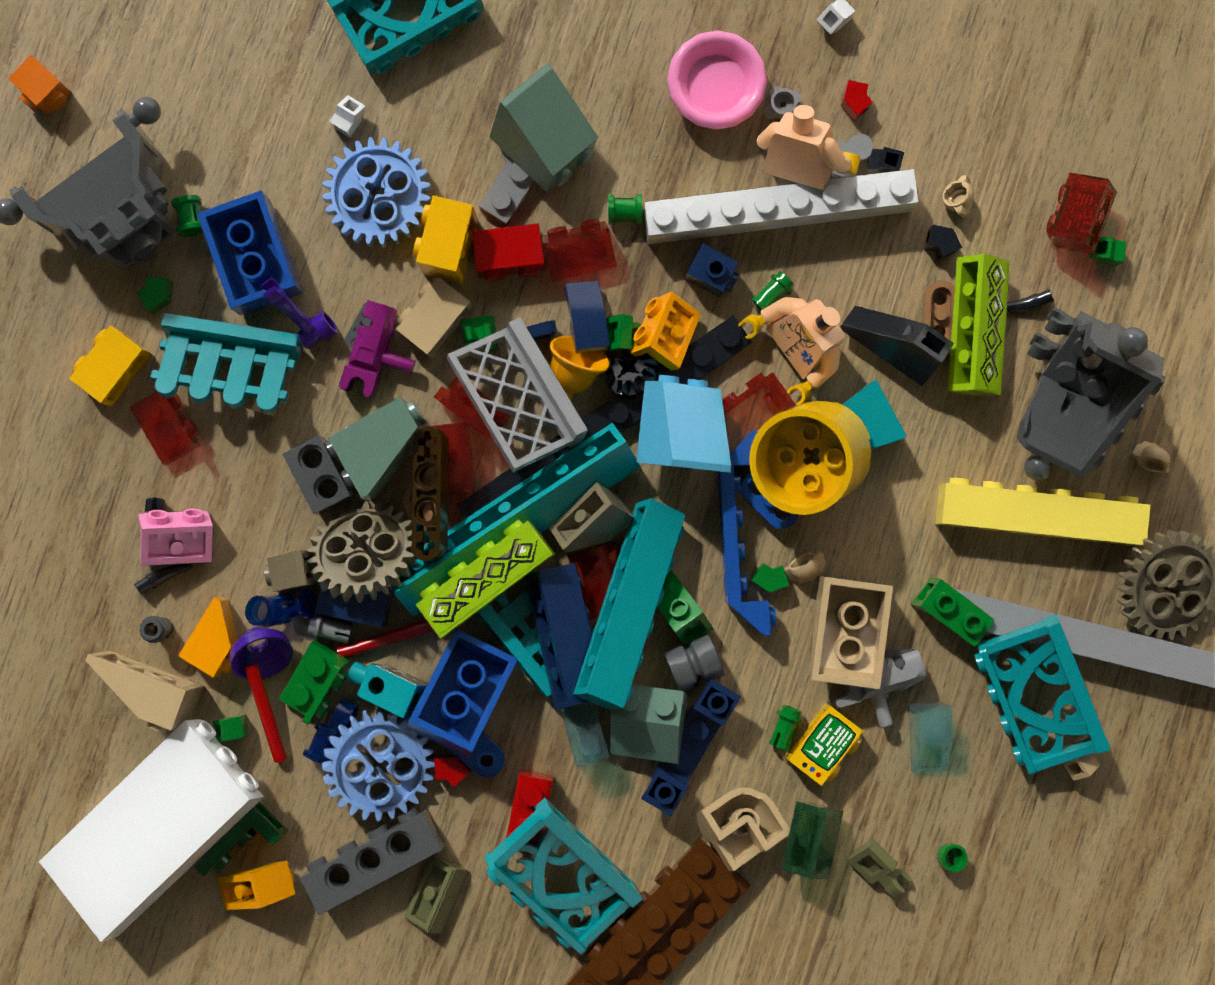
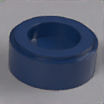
M555 320L526 327L534 341L556 335L558 332Z

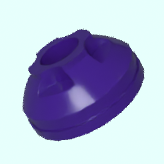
M255 627L247 630L231 648L229 654L230 665L235 675L248 680L244 666L257 662L262 678L266 679L278 674L290 663L293 656V647L283 632L275 629ZM265 639V641L258 646H249V644L255 641Z

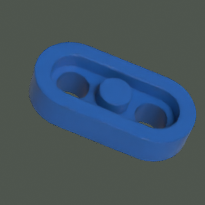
M751 473L744 477L741 482L742 498L770 526L776 529H786L796 523L799 517L798 514L787 512L784 519L777 518L775 515L777 507L769 503L762 494L754 495L751 492V485L754 483Z
M483 731L469 758L449 749L481 777L487 778L497 775L505 763V754L502 748ZM488 754L493 757L494 762L491 766H484L482 764L481 757Z

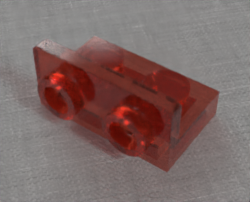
M597 218L588 219L580 222V227L567 229L566 226L554 227L547 230L546 235L541 236L552 282L617 267L606 221L599 222Z
M456 376L448 388L441 387L434 398L492 442L493 437ZM476 390L481 398L492 401L481 391ZM487 408V410L491 414L492 409ZM496 410L493 420L497 426L503 427L509 420L510 415Z
M154 387V393L129 408L162 465L167 466L201 446L197 439L200 432L191 418L188 417L186 419L180 410L183 403L177 393L170 398H164L159 395Z
M616 542L568 555L569 564L575 563L576 570L581 576L582 596L584 604L589 610L590 620L599 617L620 553Z

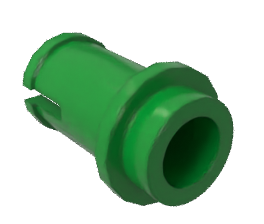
M779 271L777 275L772 274L770 276L772 280L751 300L760 311L780 300L785 294L790 295L792 293L791 288L794 286V283L783 272Z
M783 705L781 710L776 712L779 717L769 744L772 746L776 744L777 748L790 751V745L798 722L802 723L803 718H801L802 711L788 705Z

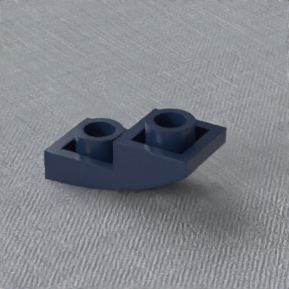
M598 280L565 284L564 293L571 318L570 331L576 354L609 350L607 323Z

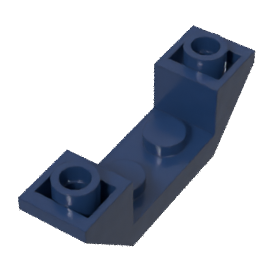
M713 679L709 680L685 716L679 763L658 762L641 797L642 800L672 816L689 787L687 782L718 729L727 722L741 698L740 695Z

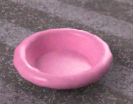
M716 30L700 33L681 45L671 60L667 82L670 98L682 116L697 126L718 130L735 127L755 113L764 99L767 76L764 61L751 43L737 34Z

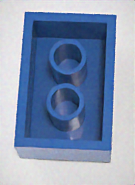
M262 190L197 213L231 310L239 315H243L271 305L272 303L263 295L266 291L261 287V284L271 277L277 281L288 298L303 293L272 203Z
M455 629L408 721L407 728L469 758L518 659L469 634Z

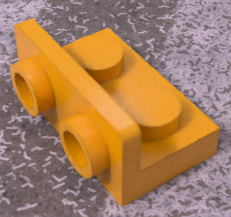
M671 291L660 297L652 298L647 304L645 318L634 334L633 340L635 342L630 353L635 357L648 353L669 370L674 371L679 369L701 313Z

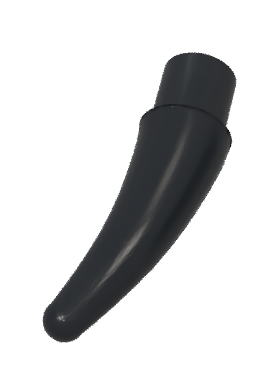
M1050 289L1020 300L1008 302L1007 312H1025L1041 309L1042 306L1054 302Z
M176 564L153 571L134 583V586L140 595H143L168 579L192 569L193 564Z

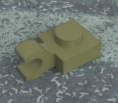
M874 839L854 850L847 860L871 885L879 881L893 898L903 894L905 890L901 886L911 880L906 871L900 868L895 869L898 862Z

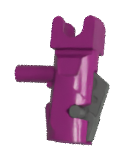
M370 300L364 303L344 339L352 351L348 365L344 366L339 383L341 390L351 391L354 383L362 379L365 384L364 396L374 399L380 384V373L383 365L413 373L415 360L391 354V349H388L390 338L395 336L397 315L395 308Z

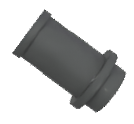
M149 616L142 621L139 631L143 640L149 643H157L168 638L167 634L173 633L174 626L168 618Z

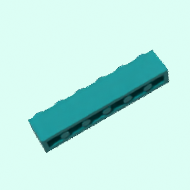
M652 498L638 502L635 505L632 514L634 519L629 523L573 693L575 696L607 709L624 708L632 696L633 686L631 684L635 672L643 662L644 654L642 650L646 639L650 636L654 627L652 619L655 609L661 603L664 596V589L662 587L666 575L669 574L674 564V557H672L674 549L684 533V526L682 524L686 514Z

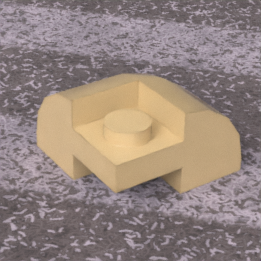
M738 787L726 792L696 814L700 831L706 842L711 841L729 871H735L758 853L768 851L792 833L774 802L765 793L752 788Z

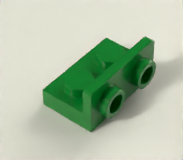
M312 641L279 700L305 715L302 722L307 725L315 718L321 720L331 706L332 702L328 700V697L332 690L338 691L348 676L344 669L349 660L318 641Z

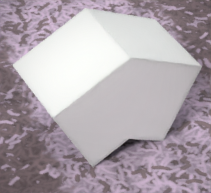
M836 0L816 20L830 34L838 32L853 18L855 10L846 0Z
M347 95L336 106L335 114L329 121L334 129L351 138L362 121L365 105Z

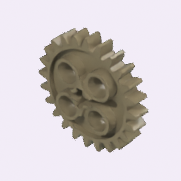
M365 501L362 509L358 510L353 503L348 513H345L341 508L338 509L339 517L337 519L327 516L326 519L329 524L327 527L319 525L316 527L320 536L310 537L313 547L307 548V553L310 557L307 563L315 582L319 583L323 592L329 590L332 598L337 597L341 593L344 602H348L352 595H355L358 603H361L364 595L369 594L374 601L379 590H382L386 595L390 594L388 588L390 584L401 587L399 577H410L411 574L408 566L417 565L411 546L412 521H407L403 511L397 514L393 505L384 510L382 502H378L374 509H371L368 501ZM346 535H349L355 540V543L358 546V548L355 547L353 540L351 538H348ZM369 554H371L373 561L381 567H377L372 562L371 558L369 557Z
M1168 530L1166 536L1157 532L1154 537L1155 543L1148 539H1143L1144 549L1142 551L1137 548L1132 549L1136 556L1134 561L1124 560V563L1130 568L1128 572L1123 571L1118 574L1125 579V583L1116 586V589L1125 593V595L1118 598L1117 602L1125 606L1121 614L1129 618L1128 623L1137 628L1141 633L1160 640L1162 637L1173 640L1175 633L1184 638L1187 634V627L1198 631L1197 621L1200 619L1208 622L1209 620L1205 612L1207 610L1215 611V605L1212 604L1213 599H1215V554L1212 553L1214 547L1205 543L1203 538L1182 530L1179 533Z

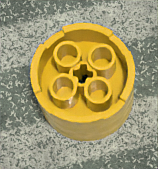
M811 401L781 412L765 422L754 437L749 457L753 481L762 496L780 510L798 515L821 512L853 492L865 479L871 466L869 465L871 459L869 441L871 438L862 420L852 410L836 402ZM818 448L820 453L818 459L815 460L812 455L814 449Z

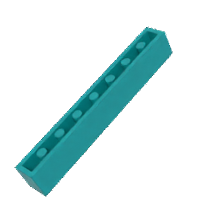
M609 424L449 529L447 551L444 557L436 562L422 561L415 557L417 565L408 566L411 576L399 577L402 586L397 587L390 584L394 594L414 617L420 613L416 604L423 599L420 596L423 590L435 582L439 586L450 579L447 573L463 561L468 566L478 558L475 552L491 540L496 545L506 537L503 531L520 519L523 524L526 521H531L539 533H542L552 526L596 482L608 489L639 469L641 466L639 463H636L637 459L628 443L614 424ZM435 542L426 544L424 550L434 549Z

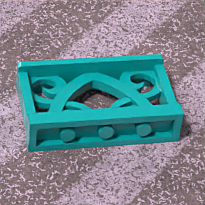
M327 0L370 75L376 72L378 74L386 72L398 59L404 56L411 57L422 50L423 45L432 40L439 41L444 39L452 32L453 28L462 23H472L484 11L482 0H463V2L452 8L446 6L447 0H426L418 21L406 22L385 17L392 6L393 0H385L377 12L374 10L379 7V3L374 4L372 0ZM352 11L366 21L357 34L346 17ZM373 26L378 28L374 33L375 44L379 38H386L388 40L387 45L377 51H372L365 45L366 35Z
M1057 614L1044 618V621L978 643L980 653L974 656L981 674L988 672L992 684L987 685V689L993 704H1001L1005 715L999 718L1006 736L1013 734L1017 746L1012 747L1019 767L1026 765L1029 775L1036 774L1037 771L1095 752L1099 754L1111 750ZM1047 634L1051 637L1031 653L1021 645V643ZM1004 649L1015 650L1025 659L1020 664L1015 658L1007 657L1006 660L1012 664L1011 668L1007 671L1001 670L996 664L997 655ZM1043 662L1047 669L1048 664L1056 663L1059 669L1055 674L1049 675L1039 667V664ZM1033 672L1047 683L1054 685L1069 683L1071 689L1065 691L1057 698L1053 706V719L1040 715L1020 703L1025 685ZM1000 680L1012 681L1008 698ZM1070 704L1076 708L1073 715H1067L1064 712L1066 721L1060 720V712L1064 705ZM1015 716L1029 724L1022 732ZM1048 732L1055 733V743L1050 751L1038 753L1031 749L1029 740L1032 736H1040L1042 738V746L1048 740ZM1063 735H1090V738L1063 746Z
M544 798L535 806L536 810L492 852L484 856L489 868L486 873L497 886L501 887L504 884L511 890V897L520 907L528 906L534 911V918L543 928L551 927L557 932L555 934L557 939L566 949L570 950L573 947L582 955L587 950L586 947L629 906L635 907L643 898L635 883L554 805ZM545 825L547 826L536 846L528 843ZM561 845H565L568 848L563 856H555L549 853L552 850V852L558 854L557 848ZM524 851L533 854V859L521 857L516 860L517 863L524 864L522 871L514 872L508 868V860L515 853ZM579 859L583 860L577 873V885L580 892L555 894L545 891L544 873L546 862L553 865H568ZM590 874H596L598 879L593 883L589 882L592 889L587 890L585 878ZM531 880L532 890L524 882ZM616 894L600 910L598 909L596 903ZM589 906L591 908V918L582 927H573L568 923L569 917L575 914L579 915V919L582 921L584 917L582 907ZM553 909H561V910H560L559 914H557Z

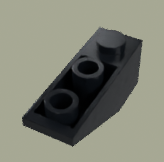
M854 306L840 326L843 332L920 386H923L942 364L954 344L925 323L859 306Z

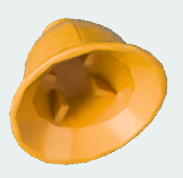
M560 336L553 339L550 343V350L553 355L550 368L570 400H572L574 394L588 389L598 374L609 369V359L603 351L576 354L572 336Z

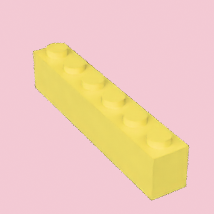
M949 478V483L939 484L935 525L1128 546H1144L1143 539L1148 538L1150 505L1138 504V497L1118 496L1117 501L1105 500V494L1084 492V498L1071 496V490L1050 489V494L1037 493L1038 487L1030 485H1017L1016 490L1003 489L1004 483L983 481V487L970 485V479Z

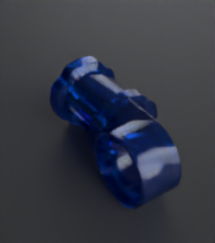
M309 588L300 589L297 594L293 595L285 593L269 597L256 595L248 601L245 607V616L250 624L261 627L290 623L293 618L298 617L304 619L314 618L317 597ZM265 602L267 614L263 620H260L258 609Z
M342 698L338 702L328 725L320 722L315 723L314 728L316 732L309 749H304L302 755L320 764L330 761L331 759L325 757L323 752L324 749H334L329 737L336 736L340 738L342 736L338 728L339 725H343L348 729L352 726L349 717L353 716L356 718L359 705Z

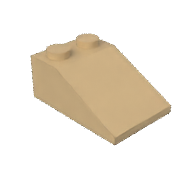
M819 576L814 615L810 680L880 689L893 586Z
M112 651L87 654L85 660L87 664L138 719L148 722V728L157 732L167 733L168 730L178 728L185 720H192L204 685Z

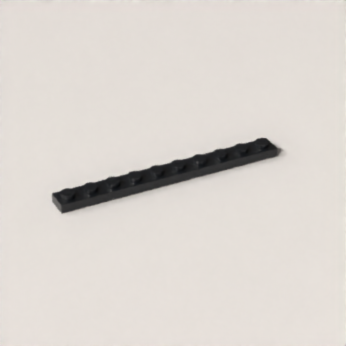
M732 315L688 346L679 369L671 371L664 365H659L654 381H658L659 375L679 377V384L686 385L688 379L700 380L751 345L752 340L745 338L747 333L742 326L738 327L739 322ZM644 391L631 396L617 394L582 418L583 423L588 429L583 441L611 423L614 424L621 434L641 420ZM560 435L556 436L549 442L554 443L560 440ZM567 446L515 472H512L511 468H509L458 503L457 507L464 517L468 518L574 447L570 448Z

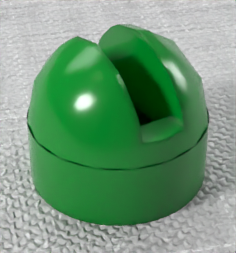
M947 843L941 846L937 852L939 865L947 871L959 872L967 864V853L960 845ZM947 852H948L949 861H950L951 865L948 864Z

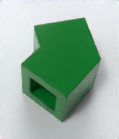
M1097 237L1096 240L1091 241L1089 258L1099 264L1118 266L1124 262L1127 241L1116 240L1113 237Z
M146 277V286L136 293L149 312L155 313L171 303L173 282L167 278Z
M761 563L750 580L766 592L790 586L783 566L771 568L765 563Z
M246 714L212 720L213 728L216 731L215 737L219 742L243 738L249 735Z

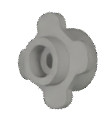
M775 86L769 91L770 102L765 107L764 113L769 119L775 117L782 119L785 113H793L797 104L801 102V95L797 91ZM784 102L786 107H780V103Z

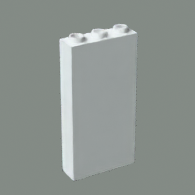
M185 720L39 861L100 942L118 937L264 797L257 789L259 785L255 778L249 773L243 772L236 763V755L229 748L221 745L215 737L216 731L204 720Z

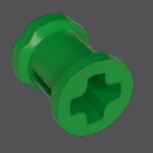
M608 194V225H614L615 222L635 221L637 225H642V194H637L635 198H615L613 194Z
M185 195L171 200V205L176 209L179 226L176 228L178 236L190 237L204 233L197 215L200 212L199 206L202 204V200L198 195Z

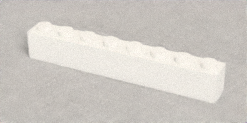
M914 169L829 179L823 190L796 183L644 202L643 212L647 244L906 213L911 212L918 204Z

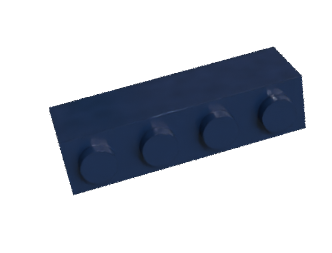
M575 563L532 572L525 576V581L554 708L559 710L589 703L590 701L573 695L592 638L589 626L590 613L584 604L581 591V576L576 570Z

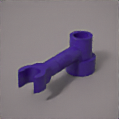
M272 277L261 284V287L266 291L263 293L264 297L270 303L279 307L301 329L297 334L306 348L310 349L323 339L327 341L339 332L334 321L325 311H321L313 318H308L287 297L285 291Z

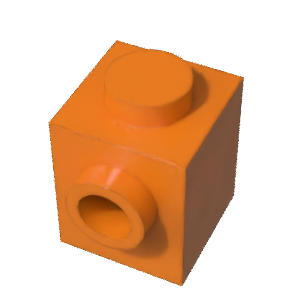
M32 55L8 78L22 92L18 98L34 112L39 107L48 116L53 111L62 108L67 101V97L72 93Z

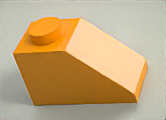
M224 597L213 598L178 655L211 677L221 676L223 672L228 674L232 669L229 654L238 639L228 599Z
M287 861L269 862L217 877L225 910L263 908L296 894L293 885L294 876Z

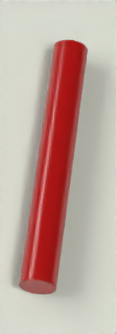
M423 620L337 647V651L340 656L347 659L433 632L434 629L427 620Z
M251 663L244 666L273 760L275 763L282 762L287 759L286 751L258 663Z

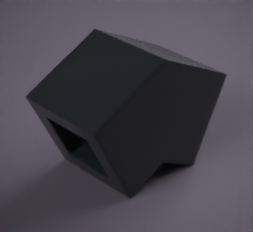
M888 147L872 149L867 169L873 174L900 171L904 152Z
M932 225L928 229L924 249L935 251L938 260L957 253L962 248L954 229L938 225Z

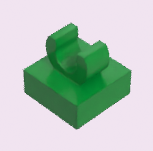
M619 314L607 317L609 350L605 351L615 353L632 349L635 342L632 340V331L637 330L641 324L633 322L632 315Z
M493 315L460 320L464 347L496 333ZM496 343L490 346L489 351L499 350V344Z

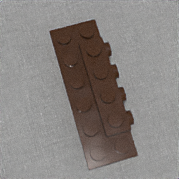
M699 837L672 867L666 865L654 879L657 884L648 893L645 890L640 893L643 899L633 907V910L625 919L619 916L607 930L610 935L604 942L600 944L597 941L589 948L584 955V958L587 960L564 985H661L749 889L750 883L736 870L729 871L719 854Z

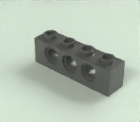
M412 808L407 813L398 816L399 823L387 828L386 824H382L368 832L369 839L357 845L356 841L352 840L337 849L339 855L327 861L325 856H322L306 865L308 871L300 880L317 914L321 915L441 851L445 846V842L427 808L420 812L416 808ZM397 834L406 835L410 839V848L406 850L397 848L394 843V836ZM367 850L375 851L380 857V864L377 866L367 864L364 860V852ZM334 868H345L349 873V881H338L334 876Z

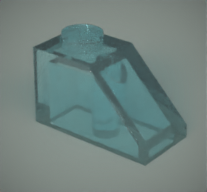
M589 702L561 709L576 767L610 758L596 704Z
M943 702L909 703L911 771H946L953 743L952 706Z

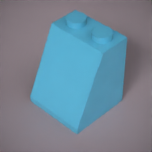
M659 375L658 381H645L636 463L731 473V460L721 389L708 388V381L688 379L687 385L679 384V377Z

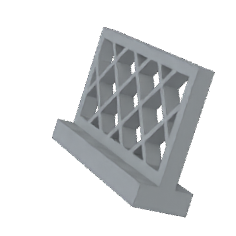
M521 318L508 322L507 328L447 354L449 364L512 472L567 446L572 448L583 442L588 429ZM504 341L510 351L508 360L488 354L490 346ZM470 356L480 359L482 362L478 373L463 369L459 360ZM485 362L505 367L501 381L482 375ZM508 369L523 373L526 378L524 388L505 382ZM470 379L475 381L474 386H473L472 382L470 381ZM479 382L499 388L494 402L479 396L476 391ZM502 389L522 395L518 409L498 403ZM525 397L538 400L543 407L541 416L521 410ZM487 408L492 409L491 414L489 413ZM496 410L515 416L511 430L496 425L493 420ZM519 418L538 423L535 437L515 432ZM542 425L556 429L561 439L554 443L538 439ZM503 436L509 438L508 442H506ZM512 439L531 444L530 454L517 460L510 449ZM536 446L541 447V449L535 451Z

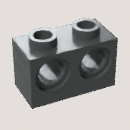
M318 435L283 453L314 515L320 516L355 498L352 491L355 488L346 470H341L336 460L338 456L335 450L324 437ZM315 450H319L322 454V462L318 467L310 468L307 463L308 455ZM334 480L337 483L338 491L334 497L327 499L322 491L323 486L327 481Z

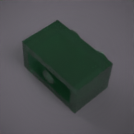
M796 801L782 870L810 879H829L844 811L813 802Z

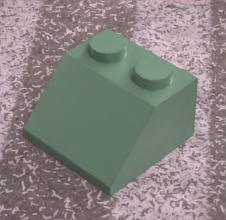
M631 684L633 686V693L629 702L625 704L624 708L612 709L610 754L678 764L688 701L687 694L684 691Z

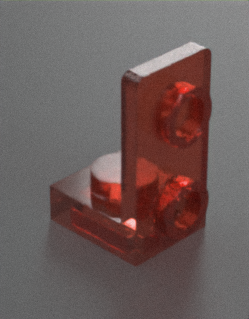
M761 372L745 384L748 390L737 396L735 392H732L722 399L724 416L761 390L765 393L762 398L772 413L776 411L781 413L796 406L773 372L766 377Z

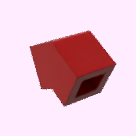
M848 79L841 107L855 121L870 109L873 101L867 96L869 84Z
M455 755L436 756L434 758L436 780L446 779L453 787L471 772V769Z

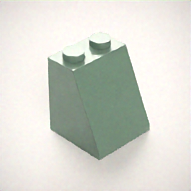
M548 63L500 101L489 135L546 192L555 184L559 187L562 186L573 174L572 170L577 165L584 167L594 157L595 151H593V148L598 139L597 134Z
M399 397L328 437L361 499L371 502L378 499L413 452L414 436L422 428L421 425L427 422L418 406L412 401L407 403L402 397Z

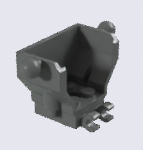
M141 97L134 103L131 114L128 115L122 108L117 111L118 116L112 121L124 137L38 200L29 196L22 186L20 188L14 186L10 189L12 198L0 200V223L7 226L15 225L21 221L24 213L28 219L47 231L67 238L77 253L86 252L91 260L101 256L121 270H125L131 264L141 262L147 258L150 260L154 258V253L159 248L161 242L176 232L174 226L165 216L168 212L167 206L169 203L164 197L167 189L162 183L163 156L142 127L139 126L140 124L151 125L158 121L161 115V108L158 102L150 97Z
M1053 308L1047 316L1046 320H1048V323L1044 329L1054 335L1063 334V336L1056 343L1043 334L1036 333L1029 343L1031 347L1027 354L1037 360H1046L1038 386L1023 415L1017 434V439L1026 450L1034 453V455H1031L1026 460L1024 470L1026 475L1035 481H1042L1050 476L1053 468L1052 463L1082 478L1088 474L1091 468L1097 469L1105 458L1106 449L1110 444L1116 445L1120 441L1125 431V425L1130 419L1135 421L1139 417L1145 405L1144 401L1150 394L1156 395L1165 381V376L1162 375L1164 358L1148 350V337L1143 330L1136 327L1125 329L1116 322L1106 324L1082 311L1079 312L1076 318H1073L1064 311Z

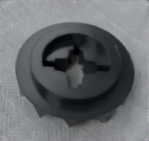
M623 351L622 357L612 358V366H609V369L606 371L607 378L605 381L610 390L615 394L621 396L635 395L644 391L645 381L655 380L658 365L656 360L648 353L635 357L633 354ZM626 368H630V369L636 368V371L638 372V374H636V373H634V372H633V373H631V372L625 373L624 370H625Z

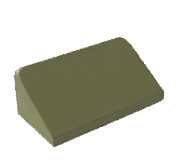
M436 855L430 856L404 918L427 933H443L469 871Z

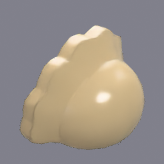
M962 175L957 181L950 183L945 188L943 203L946 208L956 211L961 217H966L970 213L973 189L969 177Z
M1147 441L1134 447L1131 456L1137 460L1141 468L1151 472H1169L1170 456L1166 450L1159 447L1156 443Z
M818 551L816 553H805L795 558L784 569L786 576L790 581H796L800 584L814 581L817 576L823 573V567L826 563L824 555L821 551Z

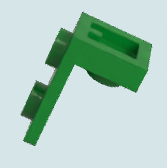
M671 570L666 575L662 587L664 589V596L657 608L687 649L691 641L705 636L714 628Z
M930 577L911 603L920 612L932 615L972 646L978 645L994 623V618L940 578Z

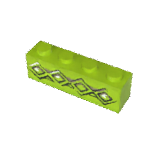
M988 254L957 257L951 341L954 344L950 350L949 392L973 397L1001 395L1010 261Z
M520 519L503 531L506 535L504 539L496 545L492 540L475 552L478 556L476 560L468 566L465 561L461 562L447 573L450 576L448 581L441 586L435 582L420 593L423 599L416 606L440 638L447 636L555 555L531 521H526L523 524Z

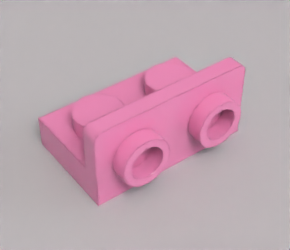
M194 508L186 509L183 512L152 510L138 515L141 566L212 562L213 525L207 511Z

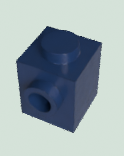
M702 244L686 274L685 280L721 298L724 290L731 292L740 276V274L735 272L739 262Z

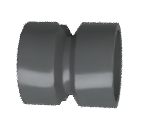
M709 635L691 641L688 649L678 646L664 652L679 691L686 692L698 687L699 680L701 679L708 683L710 679L715 680L725 676Z

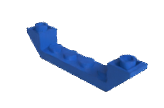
M752 430L730 454L731 473L718 471L725 603L760 634L771 635V628L776 627L775 607H769V601L767 600L741 601V595H747V581L745 574L740 575L739 561H745L744 541H738L737 527H743L742 507H736L735 494L741 493L740 473H734V468L750 467V449L754 437L759 431Z

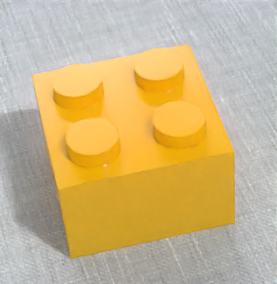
M434 195L432 196L431 204H425L421 217V224L425 225L422 238H416L413 248V257L417 258L416 263L425 276L439 277L442 280L463 285L473 246L472 231L477 230L479 222L473 205Z

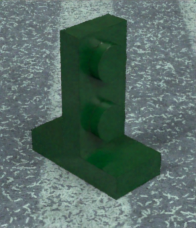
M259 801L194 867L203 876L212 870L219 873L233 859L229 853L238 844L243 848L257 834L253 828L271 845L279 841L289 830Z

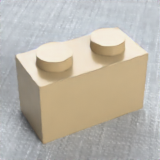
M439 277L434 282L428 281L418 294V297L421 299L413 308L408 307L402 312L397 320L399 326L396 328L401 336L430 359L434 357L460 324V320H463L473 308L469 300Z

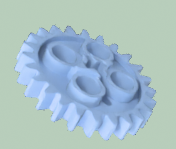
M369 137L368 147L363 148L357 140L355 141L356 151L352 152L347 147L343 148L346 155L344 160L334 156L333 159L338 165L337 169H326L332 180L323 181L322 184L331 192L322 195V198L325 202L333 204L329 205L325 211L328 215H336L331 221L335 227L344 224L341 233L345 237L354 232L353 240L357 244L363 237H366V244L369 247H372L375 239H378L384 248L387 244V238L390 237L396 244H399L398 234L401 232L405 236L411 237L408 229L410 225L421 228L417 216H422L424 209L422 204H431V198L423 193L432 190V186L428 182H422L429 177L426 169L418 170L423 163L420 158L411 160L413 152L410 148L401 153L399 141H396L389 148L386 137L382 138L379 146H376L372 137ZM372 164L377 166L376 172L371 177L361 176V171L366 165ZM386 166H391V169L386 173L384 177V170ZM402 177L408 180L407 185L402 190H393L391 188L393 181L397 178ZM381 187L384 191L383 195L377 194L374 198L371 191H378ZM357 194L363 196L361 205L355 208L348 207L350 197ZM371 207L370 217L364 219V215L367 214ZM387 207L394 209L391 219L387 221L378 219V214L382 209Z
M377 708L375 718H370L367 711L364 710L362 714L363 721L358 722L356 718L350 716L352 726L348 729L343 725H339L338 728L342 736L340 738L336 736L329 737L330 743L335 748H328L323 751L325 757L331 759L322 763L323 771L331 772L323 777L324 783L326 785L334 784L328 791L330 797L340 795L337 799L339 808L349 803V815L352 816L358 809H361L363 820L367 819L370 812H374L376 820L380 821L382 812L387 811L390 818L393 819L395 808L399 807L404 813H407L405 803L408 800L415 804L419 803L415 795L417 791L427 793L428 790L422 781L433 780L432 774L426 769L435 766L434 760L427 757L434 751L431 745H424L429 740L428 738L407 728L409 718H400L397 721V716L391 712L385 718L380 708ZM382 734L388 737L387 742L381 747L370 745L371 740L376 735ZM362 744L377 762L382 763L384 761L387 771L400 780L401 783L395 785L380 767H373L370 758L357 749L356 746ZM406 757L411 759V764L406 769L398 770L394 768L395 763L400 758ZM358 759L363 762L362 767L357 771L351 772L345 769L347 763L351 760ZM383 782L387 784L386 789L380 794L369 792L375 783Z

